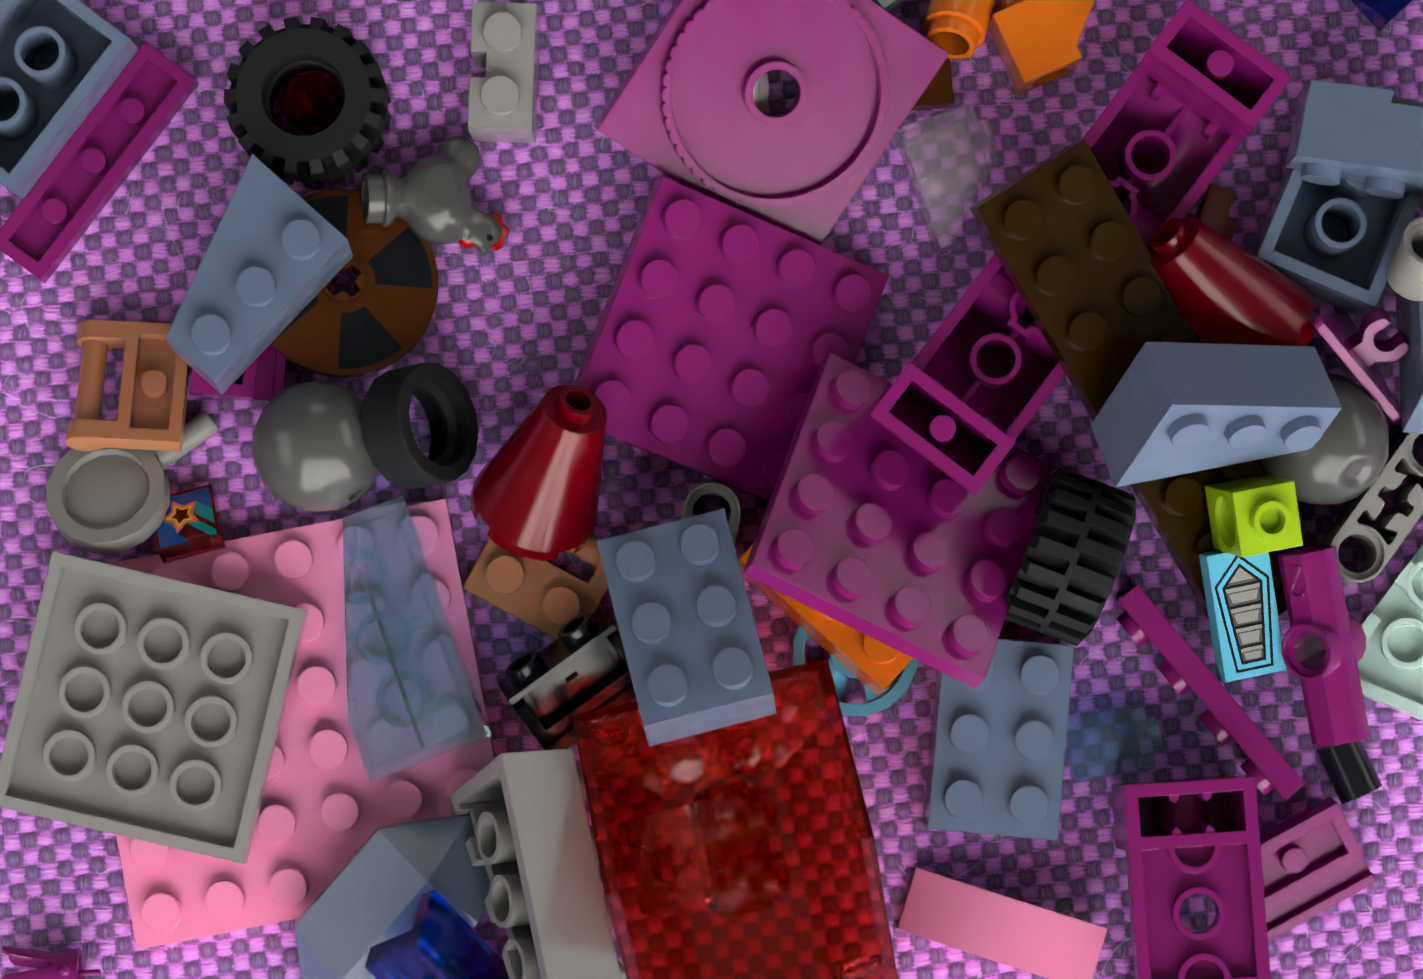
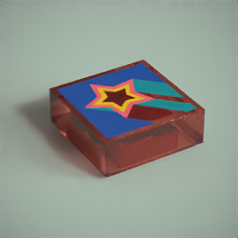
M212 484L170 494L169 508L162 524L155 531L157 550L163 563L226 547L217 495Z

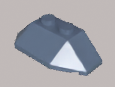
M453 814L451 817L427 818L379 826L295 922L294 927L301 978L429 979L477 925L487 910L484 900L489 894L491 883L485 865L472 866L465 844L469 837H475L471 815L456 816V814Z

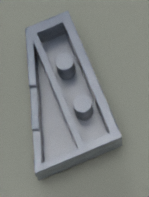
M1311 79L1298 95L1285 167L1301 170L1300 178L1314 184L1336 186L1340 184L1341 178L1365 183L1364 191L1379 197L1399 199L1404 197V192L1423 195V103L1394 97L1395 91L1392 89Z
M252 154L165 337L175 354L216 391L223 395L350 261L353 254L348 239Z
M1145 342L1090 426L1116 488L1309 450L1321 439L1323 433L1342 409V406L1315 347Z

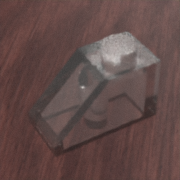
M972 104L899 127L895 138L936 257L949 252L970 210L969 208L972 206L992 165L990 156L998 153L995 136L988 119L984 117L977 120Z

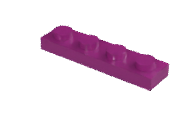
M145 41L0 228V250L42 282L46 283L199 85L198 81Z
M1134 583L1116 598L1125 610L1115 619L1139 647L1149 640L1152 641L1166 658L1164 662L1157 666V669L1181 697L1192 689L1208 709L1198 717L1222 746L1231 739H1234L1249 759L1241 764L1240 767L1247 776L1256 778V786L1263 795H1267L1275 788L1286 801L1305 785L1303 780L1138 584Z

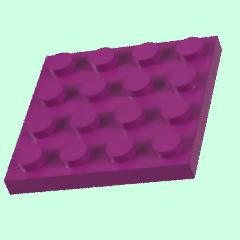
M656 177L574 385L588 389L603 403L607 413L605 435L769 502L820 363L831 352L855 364L889 275L666 177Z
M830 352L818 368L742 574L975 688L986 679L1008 610L1005 598L1032 534L1038 516L1034 512L1041 491L1051 476L1053 465L1013 445L979 492L974 496L869 416L893 384Z

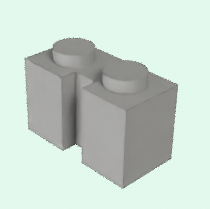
M472 1L470 52L475 67H486L485 77H469L467 128L472 141L536 143L540 17L536 3Z

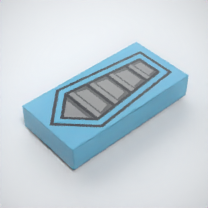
M1219 550L1200 553L1199 559L1218 680L1228 683L1286 670L1282 656V637L1269 552L1242 558Z

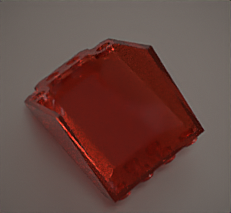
M828 659L768 672L774 692L777 714L650 747L637 701L572 715L604 894L627 979H898L874 834Z

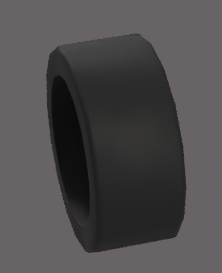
M418 363L389 370L373 380L363 400L361 413L364 444L373 465L387 481L402 489H419L452 482L467 472L476 455L479 432L476 410L466 387L454 372L438 363ZM412 394L423 406L429 421L431 443L428 457L418 448L411 431L409 409Z

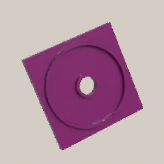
M677 0L594 127L679 184L821 245L949 53L871 0ZM775 69L789 72L794 76L797 83V95L791 107L778 115H765L760 112L753 100V88L758 78L764 73Z

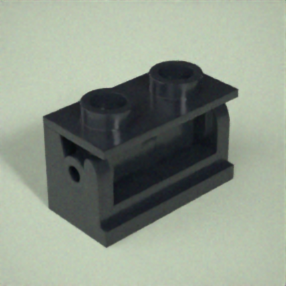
M599 608L591 615L588 612H584L570 619L559 630L558 639L540 652L532 650L519 656L506 669L505 674L507 676L497 682L509 704L513 705L517 714L544 750L567 749L636 699L620 633L602 608Z

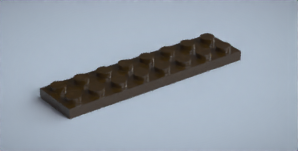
M1085 139L1072 142L969 208L1093 421L1145 342L1201 343L1152 269L1150 262L1153 260V257ZM1260 459L1131 484L1132 489L1207 618L1208 612L1199 554L1215 551V549L1213 548L1205 485L1267 474ZM1300 514L1303 546L1269 552L1278 616L1287 610L1277 555L1290 550L1317 546Z

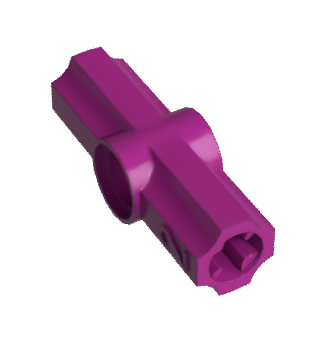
M1331 544L1311 546L1278 554L1291 627L1285 633L1281 643L1282 656L1285 665L1292 674L1300 678L1312 744H1316L1317 747L1338 746L1359 742L1371 737L1357 665L1366 649V636L1361 624L1347 611L1336 546H1331Z

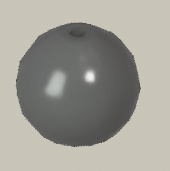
M1339 374L1327 375L1342 409L1314 447L1309 450L1260 459L1267 475L1293 480L1295 482L1297 500L1305 504H1341L1358 497L1376 481L1388 459L1389 422L1379 404L1365 388Z
M323 380L294 384L274 396L264 406L252 433L254 466L264 487L284 504L312 513L340 510L360 499L373 486L379 473L371 461L363 440L361 425L363 399L346 387Z

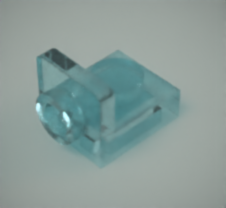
M1134 704L1069 718L1066 750L1073 782L1080 783L1135 770L1155 768L1156 760L1154 753L1163 752L1162 736L1155 714L1145 716L1143 704Z

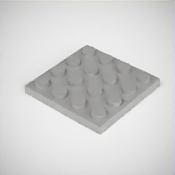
M52 551L0 760V807L232 862L247 863L307 610Z

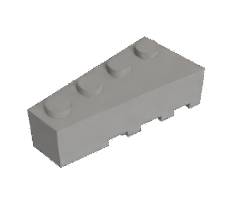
M573 748L499 754L455 791L450 798L456 816L471 815L475 837H469L465 844L472 866L485 865L491 883L489 894L484 900L491 923H496L500 928H505L509 938L502 952L509 979H627L622 963L617 960L611 932L613 910L610 901L603 894L598 870L600 859L599 845L595 835L590 832L584 804L586 800V783L582 773L577 770Z

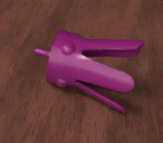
M2 946L3 952L9 955L8 958L14 965L40 968L7 974L2 979H85V976L101 974L100 969L84 970L81 948H64L62 952L52 953Z

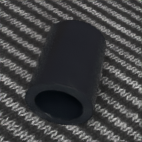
M1361 741L1338 746H1326L1316 750L1341 804L1360 798L1382 786Z

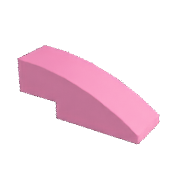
M915 867L897 926L899 930L1048 979H1093L1108 928L918 867Z

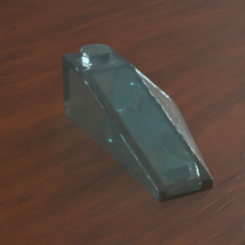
M404 496L342 518L348 723L369 781L374 782L489 739L492 735Z

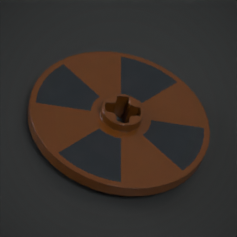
M334 189L302 197L303 200L348 239L353 257L338 273L344 276L352 271L357 275L354 283V290L357 294L350 297L348 293L341 291L334 296L328 291L332 284L331 280L270 345L284 358L298 367L329 377H359L378 372L393 365L416 346L427 330L434 314L438 297V271L430 244L420 240L411 231L406 222L398 217L387 227H382L380 223H364L361 210V191Z

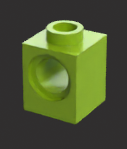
M1263 474L1205 485L1213 548L1215 550L1242 558L1303 546L1295 482L1293 480Z

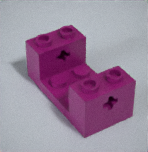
M1228 776L1111 784L1115 844L1117 849L1126 851L1135 976L1125 977V979H1271L1256 778L1252 776ZM1193 894L1208 896L1215 906L1213 923L1207 929L1200 932L1188 930L1180 918L1182 903Z

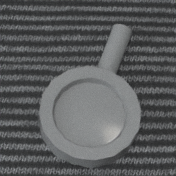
M202 411L185 423L182 452L102 448L98 451L86 452L71 448L55 464L46 484V507L60 534L76 548L99 555L124 552L145 542L162 524L170 505V482L164 470L218 431L212 419L205 411Z

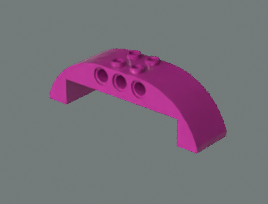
M1185 0L1147 50L1139 65L1082 138L1086 140L1149 251L1152 247L1150 241L1155 231L1168 220L1173 218L1183 219L1231 155L1255 128L1293 77L1191 0ZM996 253L912 363L910 362L869 415L974 496L1016 443L1015 440L1065 376L1063 368Z

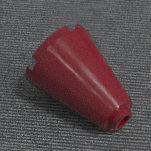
M1196 217L1170 219L1155 231L1150 241L1152 247L1149 252L1153 257L1150 265L1201 343L1307 346L1311 341L1316 329L1309 323L1312 310L1320 314V305L1307 288Z
M559 385L551 388L480 471L471 490V511L475 520L479 513L483 521L490 528L487 536L499 547L519 557L539 561L556 560L559 552L575 548L574 553L583 549L594 531L598 512L607 413L601 400L588 389L575 385Z

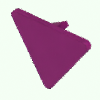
M1379 307L1369 311L1362 318L1359 331L1346 312L1320 314L1315 317L1312 323L1316 330L1392 421L1395 422L1402 417L1401 410L1381 375L1376 362H1391L1401 358L1408 351L1409 344L1403 331L1394 334L1388 340L1374 338L1377 332L1390 324L1384 308Z

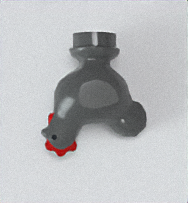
M453 136L448 138L438 146L436 154L418 160L404 177L396 178L387 168H381L379 172H364L362 174L361 210L364 223H380L382 227H387L398 217L403 219L411 231L424 242L430 244H460L463 248L477 249L481 255H485L489 249L495 251L502 249L504 239L509 235V228L502 222L500 214L488 215L479 211L473 205L469 181L477 171L480 155L479 147L467 137Z

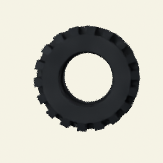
M297 17L283 19L285 28L274 31L269 24L258 31L263 39L253 46L247 40L238 51L243 59L239 65L231 63L226 76L231 81L230 89H224V104L229 109L230 115L226 116L230 129L250 157L253 154L284 183L293 185L294 181H300L306 188H320L319 181L329 179L333 185L346 181L344 173L353 168L359 173L368 166L365 158L371 151L378 154L384 144L381 138L383 129L389 130L391 115L388 111V103H391V99L381 69L361 39L357 41L351 31L340 24H337L334 29L328 26L325 19L311 17L310 24H301ZM309 71L324 72L336 77L343 86L345 99L339 116L328 128L316 134L300 136L287 133L276 124L273 117L274 101L281 87L289 79Z
M1061 467L1048 478L1041 491L1034 512L1038 516L1032 534L1005 598L1008 608L1005 619L1077 646L1093 630L1109 597L1131 537L1136 517V505L1133 494Z

